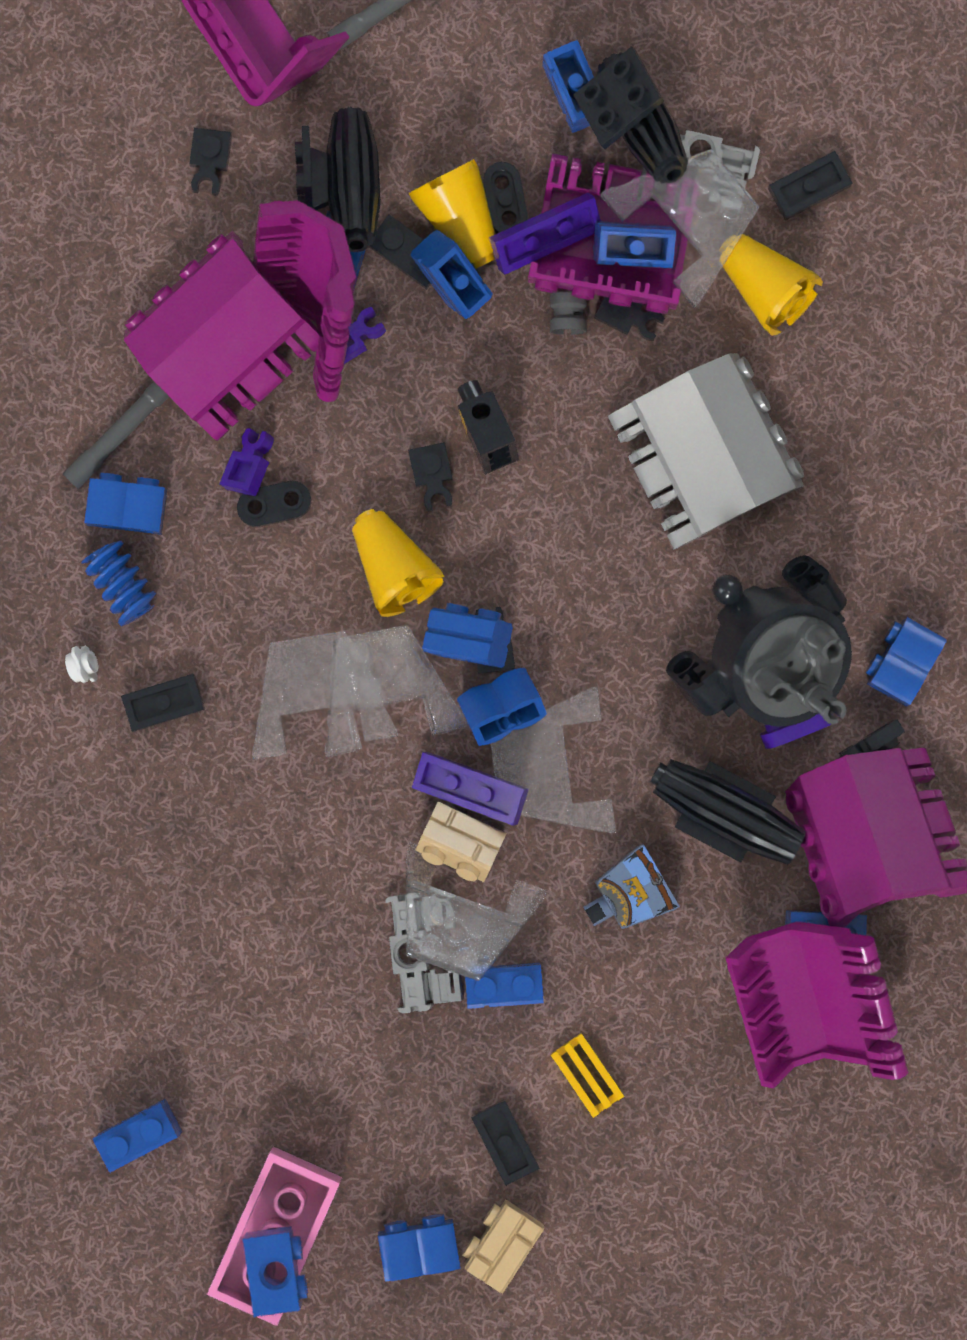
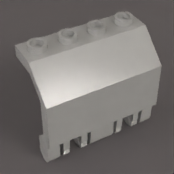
M738 353L724 355L691 369L608 416L615 431L638 420L641 421L617 435L621 443L631 441L645 431L649 437L651 444L635 450L628 456L631 464H635L655 453L657 454L655 457L634 468L647 497H652L672 486L674 488L652 500L650 503L653 509L663 508L670 504L671 501L679 498L685 510L677 515L666 518L661 523L664 531L690 520V523L667 535L674 550L764 503L804 487L801 480L804 477L802 467L795 457L790 458L784 446L787 444L785 433L779 424H773L767 412L771 410L769 401L761 390H756L751 380L754 377L752 367L745 357L740 358Z

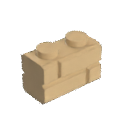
M437 802L415 851L422 853L423 859L433 865L445 864L456 869V873L465 880L476 881L478 879L484 882L507 833Z
M506 1199L501 1207L496 1204L492 1206L483 1221V1224L488 1226L480 1239L473 1236L462 1256L467 1258L464 1263V1269L502 1294L544 1230L543 1223Z

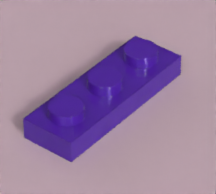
M589 192L489 237L499 271L506 275L593 235L595 222L601 221L595 197Z
M422 752L412 785L413 789L510 825H518L529 790L523 786L429 752Z

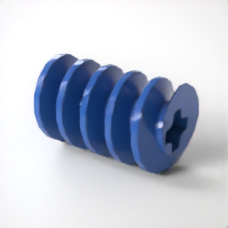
M117 541L99 548L87 556L81 564L91 562L86 568V574L88 576L99 575L94 581V586L97 589L107 587L102 594V598L104 601L115 600L110 607V611L113 614L124 612L118 620L119 625L124 626L135 621L154 607V605H150V601L156 593L155 591L146 593L141 591L148 580L146 578L134 580L133 577L140 568L139 566L130 568L125 566L132 556L130 553L118 555L117 552L124 543Z

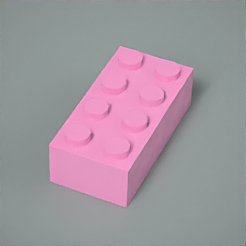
M273 1147L266 1159L207 1295L253 1315L243 1238L246 1232L292 1226L293 1236H300L303 1259L297 1260L298 1274L300 1275L342 1177ZM271 1262L266 1266L268 1275L273 1279L279 1280L287 1276L286 1267L280 1262ZM283 1313L258 1316V1318L277 1326Z

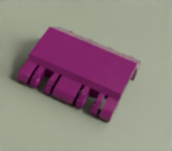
M552 153L541 213L589 192L595 197L601 221L670 225L676 230L673 268L622 266L617 262L614 265L597 264L593 259V234L531 262L528 283H534V289L548 293H556L557 288L572 290L571 296L580 299L594 300V295L609 297V303L618 306L631 307L632 302L647 304L646 310L655 313L667 314L669 309L676 310L681 289H679L699 180L683 178L678 205L675 208L673 205L678 181L666 184L665 203L650 201L655 180L647 171L641 201L636 200L642 170L610 164L605 192L600 194L605 163L597 162L596 166H594L592 190L579 188L576 185L581 173L582 164L580 158L573 157L568 186L563 187L568 156Z
M298 200L273 201L259 204L253 263L297 310L315 322V326L323 334V337L318 339L313 381L319 399L325 402L335 401L339 396L342 374L340 373L344 368L349 338L348 327L352 321L354 309L353 293L356 282L344 227Z
M233 230L226 237L220 234L213 239L206 247L208 252L206 256L199 262L195 259L191 260L179 272L178 275L181 279L171 288L167 284L163 286L152 297L151 301L154 304L144 313L141 310L136 311L124 324L127 328L124 331V341L147 375L216 441L230 430L226 422L232 427L239 422L236 413L221 400L228 392L244 408L251 411L257 404L246 390L258 402H261L284 381L279 371L286 377L293 372L291 364L275 349L285 341L299 358L306 361L311 356V353L293 333L313 352L317 350L318 339L323 337L319 329L303 313L297 310L258 270L243 250V241Z
M896 748L845 755L800 775L785 791L787 809L793 814L795 823L806 831L801 847L804 848L809 863L810 878L815 882L820 896L821 911L827 918L829 926L845 928L859 913L888 901L931 894L943 898L967 893L966 859L959 858L942 861L940 853L953 851L960 845L958 837L955 836L956 830L945 801H942L944 799L942 792L939 789L917 791L915 786L927 783L936 777L933 767H930L932 764L926 748L909 750Z
M796 921L746 937L725 957L762 1087L774 1089L794 1067L823 1058L867 1065L873 1077L897 1080L908 1074L902 1045L900 1042L897 1043L890 1040V1038L897 1036L898 1029L885 979L880 976L869 975L870 973L877 972L881 967L875 939L872 936L853 934L849 928Z

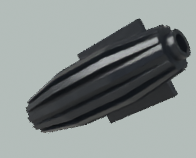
M631 46L624 53H613L610 57L604 58L603 62L598 66L597 75L573 94L601 147L607 149L622 136L630 152L656 182L659 181L665 184V182L674 183L678 181L686 172L688 165L681 136L673 117L664 103L663 97L636 49Z
M351 106L345 109L341 108L333 114L326 153L310 147L309 125L302 126V141L295 142L296 188L298 201L317 211L329 206L332 220L344 227L349 251L361 252L368 248L369 245L372 246L376 238L381 205L379 159L376 141L367 112L362 111L361 108H352Z
M670 759L667 765L660 762L650 780V783L656 785L653 793L681 814L674 826L675 828L740 863L748 851L789 865L806 835L805 830L772 806L776 798L775 795L711 761L708 762L705 770Z

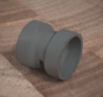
M568 291L550 294V307L554 310V317L550 320V333L564 335V329H571V335L586 333L587 320L583 317V310L587 307V300L571 296L572 292Z

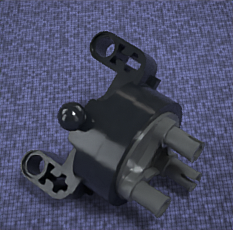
M807 555L792 559L782 570V576L789 587L763 589L752 586L743 591L742 584L737 577L722 575L717 578L713 583L712 592L714 598L725 606L717 615L720 628L714 640L712 660L706 664L694 652L684 651L674 656L666 667L667 674L686 700L705 716H712L723 710L730 717L741 708L754 720L765 725L778 727L799 724L817 714H820L829 724L839 722L832 715L833 713H836L843 719L846 714V706L842 701L836 699V696L846 681L852 659L850 637L843 624L846 620L840 613L845 608L847 599L826 568Z

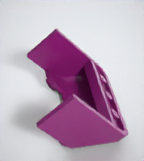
M182 0L183 5L241 95L252 106H260L273 101L319 72L350 38L345 31L321 40L312 35H306L294 41L268 0Z

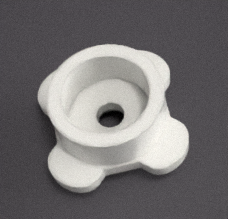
M78 646L73 647L71 653L67 654L65 658L66 669L71 679L75 682L81 681L82 683L88 682V679L91 682L97 681L98 661L95 654L87 646H82L81 649Z

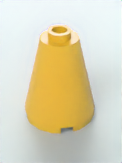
M475 159L409 192L414 204L433 227L455 241L470 263H473L475 269L495 259L489 237L495 235L479 167Z
M745 234L738 237L735 235L729 237L719 250L721 253L720 264L764 330L771 336L781 333L777 327L785 320L791 326L808 309L818 295L813 290L815 284L822 286L823 281L816 273Z
M370 509L361 513L355 519L356 524L353 526L352 532L375 607L381 616L390 617L406 611L402 606L403 604L415 599L420 604L443 585L444 581L441 577H444L441 569L384 511L375 512L374 509Z

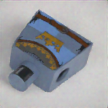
M640 844L595 881L602 896L583 908L594 927L614 915L620 927L624 929L676 910L680 906L644 844Z

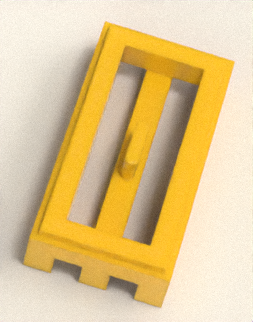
M582 1033L550 1054L593 1118L604 1109L612 1106L617 1100L619 1101L625 1097ZM578 1044L581 1045L613 1092L609 1097H606L574 1050V1047ZM565 1053H568L600 1100V1103L594 1106L561 1056Z

